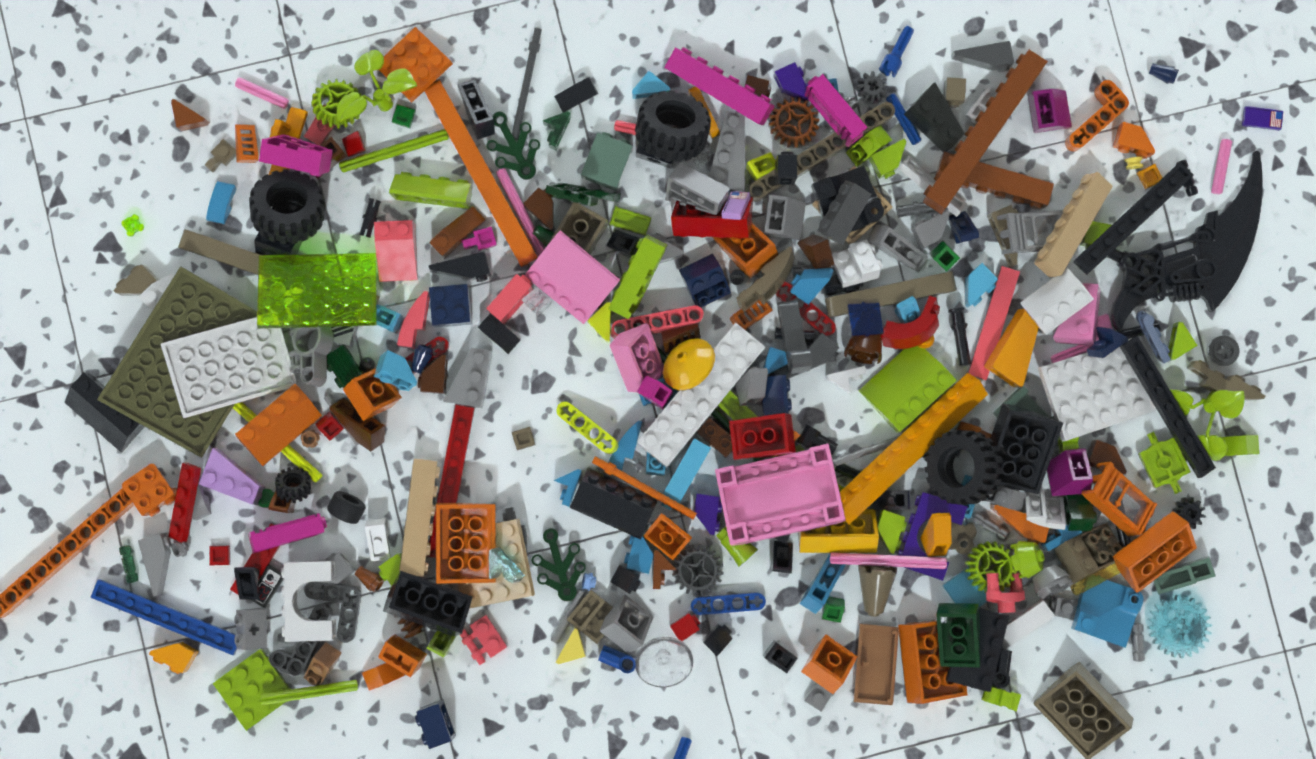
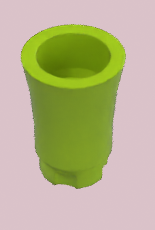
M726 526L716 535L721 541L720 543L733 557L738 567L759 550L751 543L731 546Z

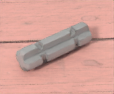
M976 512L972 517L975 523H980V526L993 534L996 533V536L1004 539L1007 536V529L999 527V524L988 517H984L980 512Z
M1134 623L1132 632H1134L1132 634V645L1135 652L1133 653V660L1142 662L1145 660V653H1143L1144 635H1142L1144 625Z

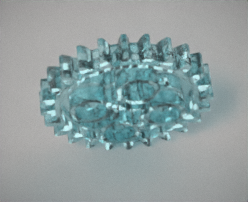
M1176 594L1174 599L1172 596H1167V601L1161 599V606L1154 605L1157 611H1150L1154 617L1147 619L1152 622V625L1147 626L1148 629L1153 631L1148 636L1155 637L1152 644H1159L1158 650L1164 649V654L1166 655L1171 652V657L1176 658L1177 654L1179 658H1184L1185 654L1188 657H1192L1191 651L1198 654L1199 650L1197 647L1205 648L1202 642H1209V639L1205 637L1206 634H1212V632L1207 630L1212 624L1206 622L1211 617L1204 616L1207 609H1200L1202 603L1197 602L1195 604V598L1188 600L1186 595H1183L1181 598L1180 595ZM1171 610H1174L1175 617L1170 620L1168 614ZM1193 614L1194 621L1189 624L1188 616ZM1177 624H1181L1182 629L1177 628ZM1167 629H1170L1172 634L1171 637L1167 639L1165 637V631ZM1189 633L1190 641L1185 643L1184 635Z

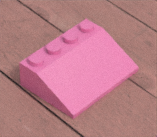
M561 230L525 274L532 283L582 324H585L620 281L618 277Z

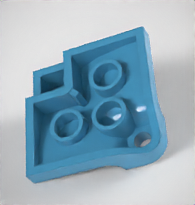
M1091 575L1085 578L1071 629L1126 648L1135 618L1140 612L1144 601L1141 592L1136 593L1133 588ZM1132 596L1137 598L1135 603L1131 601Z

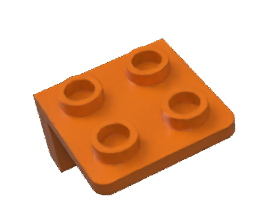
M149 464L122 483V488L141 516L150 515L153 517L161 511L160 508L165 504L169 506L175 502L177 488L170 487L155 464Z

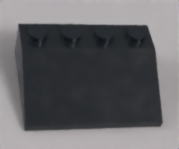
M1002 403L990 438L994 442L992 446L998 447L1000 452L997 454L1003 460V463H1000V468H1003V474L999 476L1001 479L1000 486L1039 494L1063 422L1018 406Z

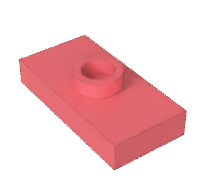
M315 117L304 137L320 146L325 142L335 125L330 128L329 123L323 125L322 120H317Z

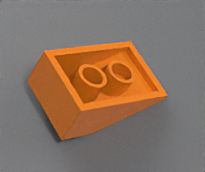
M753 223L749 238L712 237L749 279L754 277L767 262L772 261L778 255L775 244Z

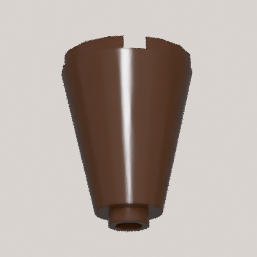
M867 309V311L862 312L844 349L845 357L848 354L851 356L852 361L862 364H872L873 361H877V364L882 361L881 315L878 314V311Z

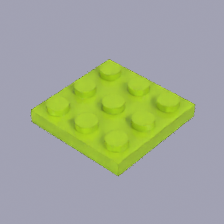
M262 648L213 683L246 731L286 703L261 705V694L291 690L278 670L270 664L269 657Z

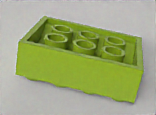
M915 346L903 349L858 391L894 431L899 433L957 380L925 348Z

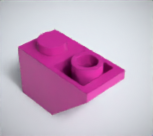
M646 375L637 393L664 410L673 391L660 381Z

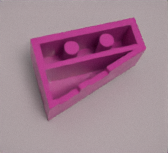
M283 134L262 139L259 162L307 172L312 176H321V174L329 173L333 150Z

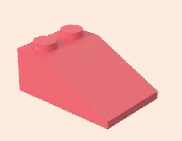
M414 221L374 222L379 282L418 280L416 224Z

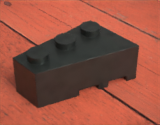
M936 82L926 89L904 113L942 152L950 150L965 134Z

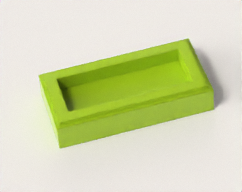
M615 206L610 225L646 236L652 217Z

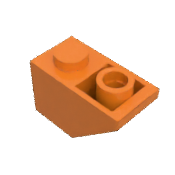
M1123 122L1118 126L1113 148H1117V151L1121 153H1134L1136 157H1142L1143 159L1154 155L1155 149L1141 126Z

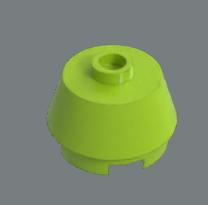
M1018 541V543L1011 544L1010 548L1014 549V555H1011L1014 570L1020 572L1019 578L1026 577L1029 579L1043 570L1044 554L1036 542Z

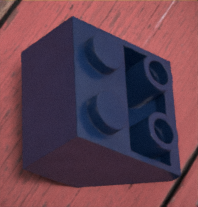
M713 253L679 269L687 291L696 306L702 308L731 294L721 265Z
M786 375L767 377L765 397L762 400L763 416L781 413L789 414V411L792 410L791 398L787 396V392L790 391V379H786Z

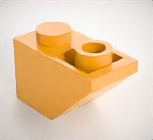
M935 513L931 515L920 537L928 557L945 556L952 544L950 513Z
M184 642L151 650L149 655L153 656L155 662L159 664L165 663L170 666L169 669L172 672L180 674L189 670L199 651Z

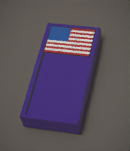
M1245 106L1243 109L1242 126L1280 131L1282 130L1284 111Z

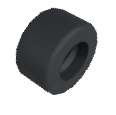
M336 491L327 506V510L331 515L350 524H357L366 509L365 504L360 499L342 491Z

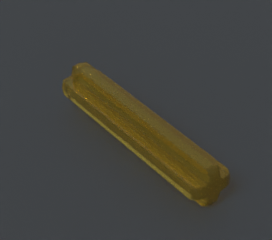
M1114 563L1071 585V591L1077 596L1120 574Z

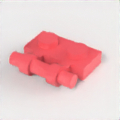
M487 614L470 625L473 630L472 634L469 635L465 629L460 634L463 639L461 640L462 643L467 645L472 653L471 657L473 660L476 659L479 665L486 662L482 656L485 652L492 658L508 647ZM476 637L483 645L479 650L473 642V639Z

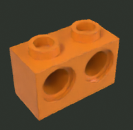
M394 634L385 642L378 658L411 678L420 669L427 653Z

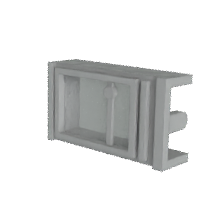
M1063 209L1007 213L997 216V220H1007L1008 229L1001 231L1000 236L1001 238H1009L1010 249L1002 250L1001 254L1039 252L1044 247L1046 238L1054 230L1055 223L1064 213Z

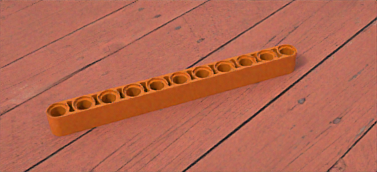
M440 79L434 81L424 92L520 266L523 267L538 257Z
M123 488L0 594V607L2 610L0 618H4L12 613L134 506ZM117 501L120 503L119 511L114 509V504ZM102 514L106 518L104 524H101L99 521ZM87 527L91 530V534L89 537L85 535V529ZM72 540H74L76 543V547L74 550L70 548V542ZM57 553H59L61 556V561L59 563L55 560V556ZM42 566L46 568L44 576L40 572ZM27 579L31 581V587L29 589L26 587ZM12 592L16 594L15 601L11 599Z

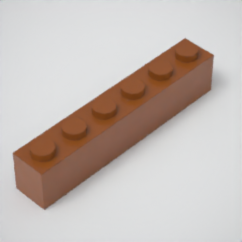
M942 153L936 174L939 170H945L947 166L944 163L950 155L954 157L955 154ZM978 162L961 188H975V191L978 193H992L996 198L1005 199L1006 197L1012 199L1013 203L1021 205L1026 203L1031 205L1030 207L1033 209L1041 210L1049 204L1054 183Z

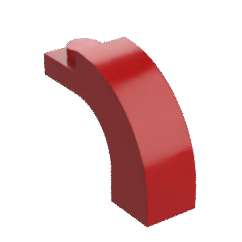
M929 296L922 314L910 323H896L887 320L881 334L883 346L894 349H907L918 346L932 337L939 327L938 314L940 305H938L937 297Z

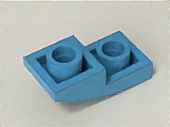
M217 181L209 202L206 216L207 221L225 224L232 209L230 203L237 190L235 185Z

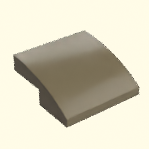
M590 590L567 618V621L598 645L605 637L600 632L601 626L613 606L593 590Z

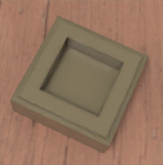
M530 427L511 432L517 451L536 445Z

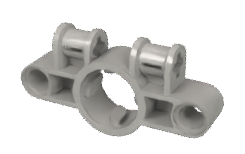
M306 292L300 298V312L289 315V320H291L289 335L293 336L292 343L294 351L289 352L291 357L290 372L300 373L301 380L305 384L321 387L327 379L326 355L333 346L334 336L331 328L326 325V304L324 298ZM314 330H317L318 340L316 345L309 349V337Z

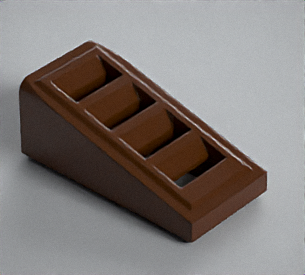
M699 324L661 331L665 354L670 353L678 344L686 340L701 339Z

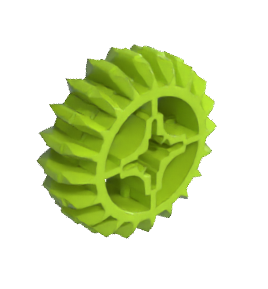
M336 78L335 82L332 83L328 79L327 85L321 83V88L316 87L315 93L312 95L311 106L317 120H322L323 125L329 123L330 128L333 125H336L338 129L340 125H344L347 128L348 122L353 125L355 123L354 119L359 120L360 114L341 123L337 119V107L341 99L350 93L359 92L357 87L353 88L351 82L346 84V81L343 80L340 83ZM327 97V105L323 107L322 102Z
M986 541L984 545L980 543L977 544V548L971 549L973 554L967 555L970 561H965V564L969 566L968 569H965V572H970V576L967 579L974 580L972 586L978 585L977 590H984L986 593L987 581L982 575L989 573H999L998 579L1001 592L1005 590V587L1011 586L1009 581L1015 580L1012 574H1016L1017 571L1013 569L1011 556L1008 555L1010 549L1004 550V545H998L995 541L992 543ZM988 552L994 553L1000 560H995ZM996 564L991 571H985L989 569V566ZM1003 566V573H1002V575H1001L1000 570H1001V567Z

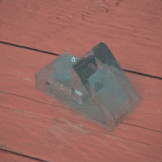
M500 547L491 549L489 551V579L497 578L503 573V577L511 583L521 581L525 575Z

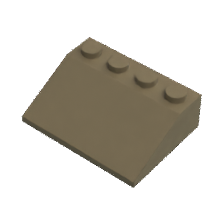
M1080 662L1063 673L1033 703L1085 759H1091L1132 729L1134 720L1124 707Z

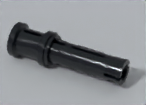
M965 307L948 310L952 322L950 328L952 331L954 330L959 366L971 364L966 336L968 323H965Z

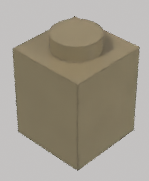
M947 77L944 81L943 96L949 107H959V105L965 102L966 78Z

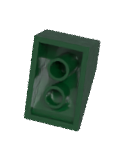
M939 603L936 618L940 667H980L979 604Z

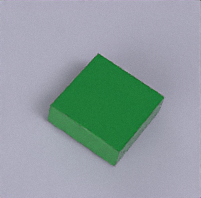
M397 104L392 123L410 129L416 110Z

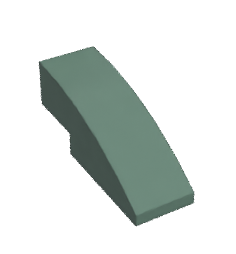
M1207 556L1170 568L1155 579L1154 584L1158 594H1162L1216 577L1210 557Z

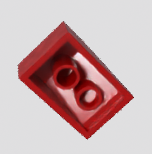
M781 413L729 421L734 460L796 453L791 414Z

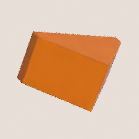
M383 663L362 672L369 691L405 676L404 673L388 663Z

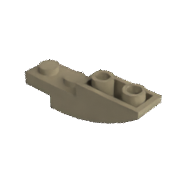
M789 246L787 249L782 250L777 257L767 262L761 269L763 276L756 279L753 285L740 292L738 297H736L739 307L744 312L758 300L764 305L783 285L795 260L792 247Z
M1192 361L1187 367L1188 370L1202 378L1199 386L1208 391H1244L1246 401L1262 400L1266 397V395L1261 393L1262 390L1260 388L1245 383L1243 377L1235 374L1224 378V374L1216 370L1212 371L1204 361Z

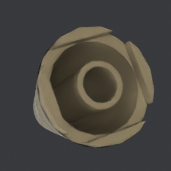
M858 565L864 611L869 616L878 617L879 614L884 613L897 574V567Z

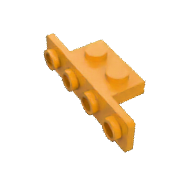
M291 107L286 122L275 119L274 125L271 127L270 137L285 134L300 139L308 112ZM271 165L268 175H271L273 171L283 172V169L290 170V168Z

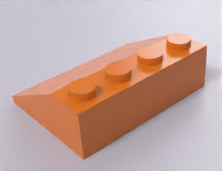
M436 503V584L496 583L495 504Z
M937 620L898 625L907 703L924 704L967 696V686L947 681L946 677L949 667H940Z

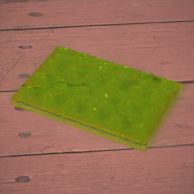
M376 253L259 255L258 329L377 326Z

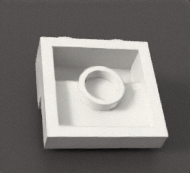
M868 240L849 244V249L832 253L833 266L843 288L879 278L882 263L880 259L875 258V247L873 244H869Z

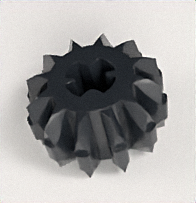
M1183 497L1181 502H1175L1177 508H1172V511L1188 521L1191 529H1196V524H1203L1200 518H1206V515L1201 514V511H1204L1206 508L1199 507L1201 505L1200 500L1195 501L1194 497H1189L1187 500L1186 497ZM1188 510H1191V514H1189V516H1186V512H1189Z

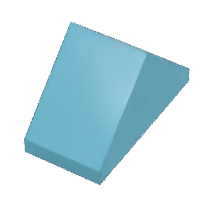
M648 71L632 90V99L648 98L661 91L669 92L670 87L652 72Z
M377 304L376 310L369 321L396 334L404 316Z

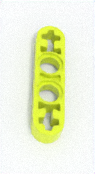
M561 402L558 404L556 409L557 415L607 454L617 451L618 441L571 403ZM564 407L568 408V411H570L574 415L570 417L568 414L564 413L562 409ZM579 417H583L585 420L582 427H577L575 424L576 419ZM597 428L599 435L593 439L590 437V431ZM603 438L611 442V449L606 448V444L601 441Z

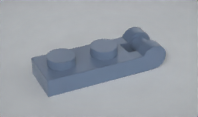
M1144 311L1138 312L1136 319L1157 360L1165 364L1171 360L1168 355L1170 351L1167 345L1162 343L1160 339L1162 335L1158 328L1153 326L1154 317Z

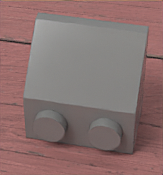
M624 594L605 617L600 632L629 654L643 646L654 617Z

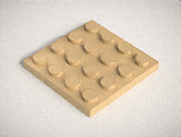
M520 518L495 523L496 583H458L459 592L473 596L470 608L535 595Z

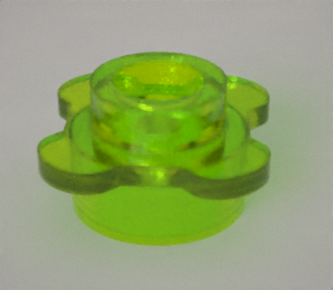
M136 214L124 219L121 223L127 231L126 234L130 237H133L136 232L144 230V225L140 223L139 216Z

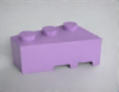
M212 448L199 485L249 504L258 505L265 486L242 469L234 460L225 455L222 450Z

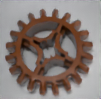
M790 97L789 103L784 98L783 105L778 102L776 104L778 109L773 108L772 110L774 115H769V119L772 121L768 123V126L774 127L770 130V134L777 133L774 140L781 138L780 145H783L784 141L788 142L787 148H790L791 143H794V148H798V142L804 147L805 140L810 143L812 141L811 137H815L817 134L815 131L819 129V126L816 124L819 123L820 119L813 118L818 115V112H811L814 106L810 105L807 107L808 100L800 103L801 97H798L797 102H794V97ZM793 109H798L804 114L798 115ZM786 111L787 120L779 125V116ZM791 119L798 121L796 126L790 124ZM809 120V129L802 134L800 125ZM783 130H790L795 136L787 135Z

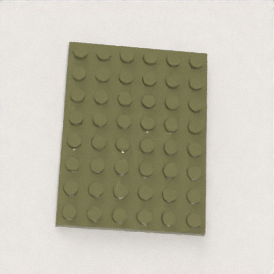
M180 266L97 400L202 458L235 404L183 418L160 343L263 314Z

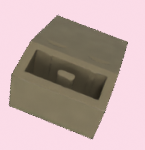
M1105 523L1091 531L1065 541L1055 548L1054 552L1074 584L1114 564L1113 556L1123 548L1108 523Z

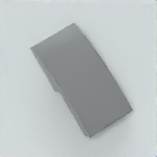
M199 482L192 518L195 521L212 514L209 496L204 495L203 486L199 485Z

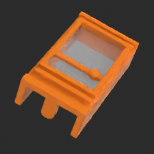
M1112 462L1098 463L1097 467L1102 471V474L1092 476V483H1096L1093 490L1082 491L1081 494L1127 536L1141 535L1145 531L1149 519L1153 516L1157 503L1152 502L1114 467Z

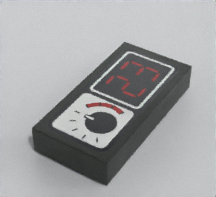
M268 565L258 581L260 590L259 600L251 601L266 608L284 580L281 576V571Z

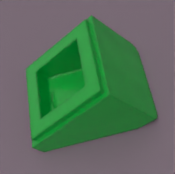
M829 596L824 604L822 619L841 623L845 609V600Z

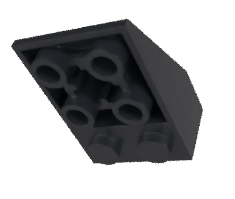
M283 200L275 203L272 209L279 213L290 214L301 210L304 206ZM259 231L254 240L255 253L292 265L302 241L300 240L296 244L291 242L280 244V241L275 243L270 241L269 237L264 238L260 235Z

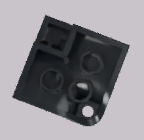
M864 165L845 173L825 178L811 185L823 218L845 180L857 184L872 194L850 233L879 221L884 214V208L874 191ZM871 209H877L878 213L872 214Z

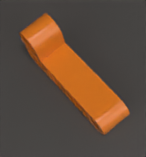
M1104 80L1095 88V97L1103 107L1067 137L1065 146L1069 151L1075 152L1081 149L1128 107L1129 100L1127 96L1111 80ZM1102 87H1106L1109 91V94H1104L1102 92ZM1114 101L1120 102L1121 108H1117ZM1100 113H1104L1107 116V121L1101 119ZM1086 125L1093 128V133L1087 131ZM1081 136L1082 139L1076 144H1074L1073 141L1077 137Z

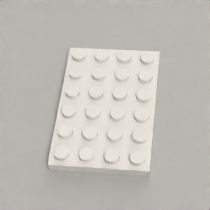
M276 311L160 343L183 418L288 389L294 384L298 386L295 374L290 372L291 360Z
M1138 336L1143 346L1145 347L1142 336ZM1120 347L1105 358L1088 356V352L1037 368L1054 419L1063 422L1060 432L1062 442L1157 411Z

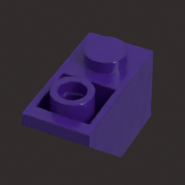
M794 62L774 71L773 77L782 94L796 99L801 97L802 101L808 100V96H804L808 83L805 84L802 78L804 73L800 66L797 67Z
M696 494L694 512L697 513L696 517L710 535H715V531L719 532L720 520H717V513L722 511V503L719 501L720 497Z

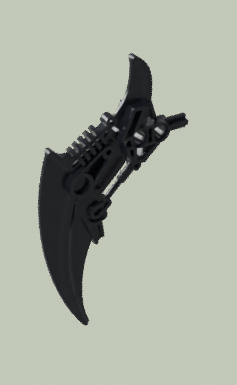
M1259 151L1252 153L1248 176L1236 198L1219 216L1218 210L1206 213L1203 225L1197 227L1194 234L1176 241L1158 243L1151 249L1138 253H1129L1125 250L1121 252L1115 249L1107 257L1117 262L1116 265L1124 272L1121 290L1111 310L1112 322L1117 331L1122 329L1126 319L1136 306L1151 298L1155 302H1161L1165 297H1169L1172 303L1176 301H1193V299L1199 300L1201 298L1206 303L1208 311L1213 312L1229 294L1248 260L1259 224L1263 193L1262 162ZM1186 242L1193 243L1192 249L1164 258L1163 250ZM1148 254L1154 258L1150 261L1142 256ZM1126 258L1131 259L1132 267L1127 265ZM1143 267L1148 268L1149 275L1144 274ZM1148 280L1153 281L1151 284H1146Z

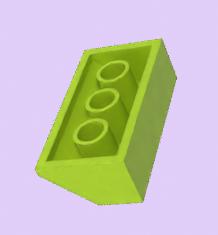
M401 172V174L394 175L389 194L395 200L470 209L473 186L469 181L457 179V182L450 181V178L447 177L431 179V176L420 174L419 177L412 176V173Z

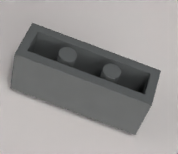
M847 180L840 186L839 193L829 205V210L820 221L817 230L829 239L842 245L872 195L857 184Z

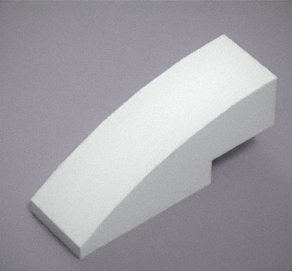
M1039 600L1027 610L1020 612L1008 621L1002 644L1003 649L1025 638L1055 617L1044 600Z

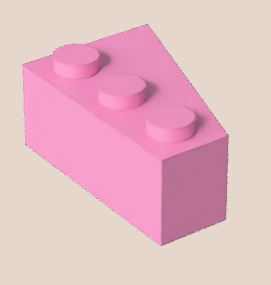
M1082 283L1094 300L1058 326L1053 336L1056 343L1094 344L1101 293L1099 284Z

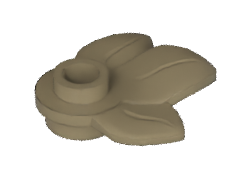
M951 522L952 544L948 550H956L962 555L969 554L972 551L971 549L974 547L973 540L977 534L976 527L972 522L967 523L965 526ZM963 541L967 542L968 546L965 548L961 547L960 543Z

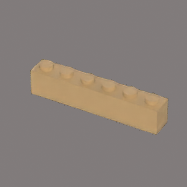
M1099 172L1086 174L1080 180L1081 184L1073 192L1071 201L1063 209L1064 213L1055 223L1054 230L1046 238L1044 247L1037 254L1034 264L1049 278L1063 274L1113 187Z
M414 458L412 464L399 572L403 571L423 578L424 574L428 573L429 563H426L425 560L426 555H430L431 543H428V535L432 536L433 524H430V518L435 515L436 505H432L433 497H437L438 486H434L435 478H439L440 467H437V461Z

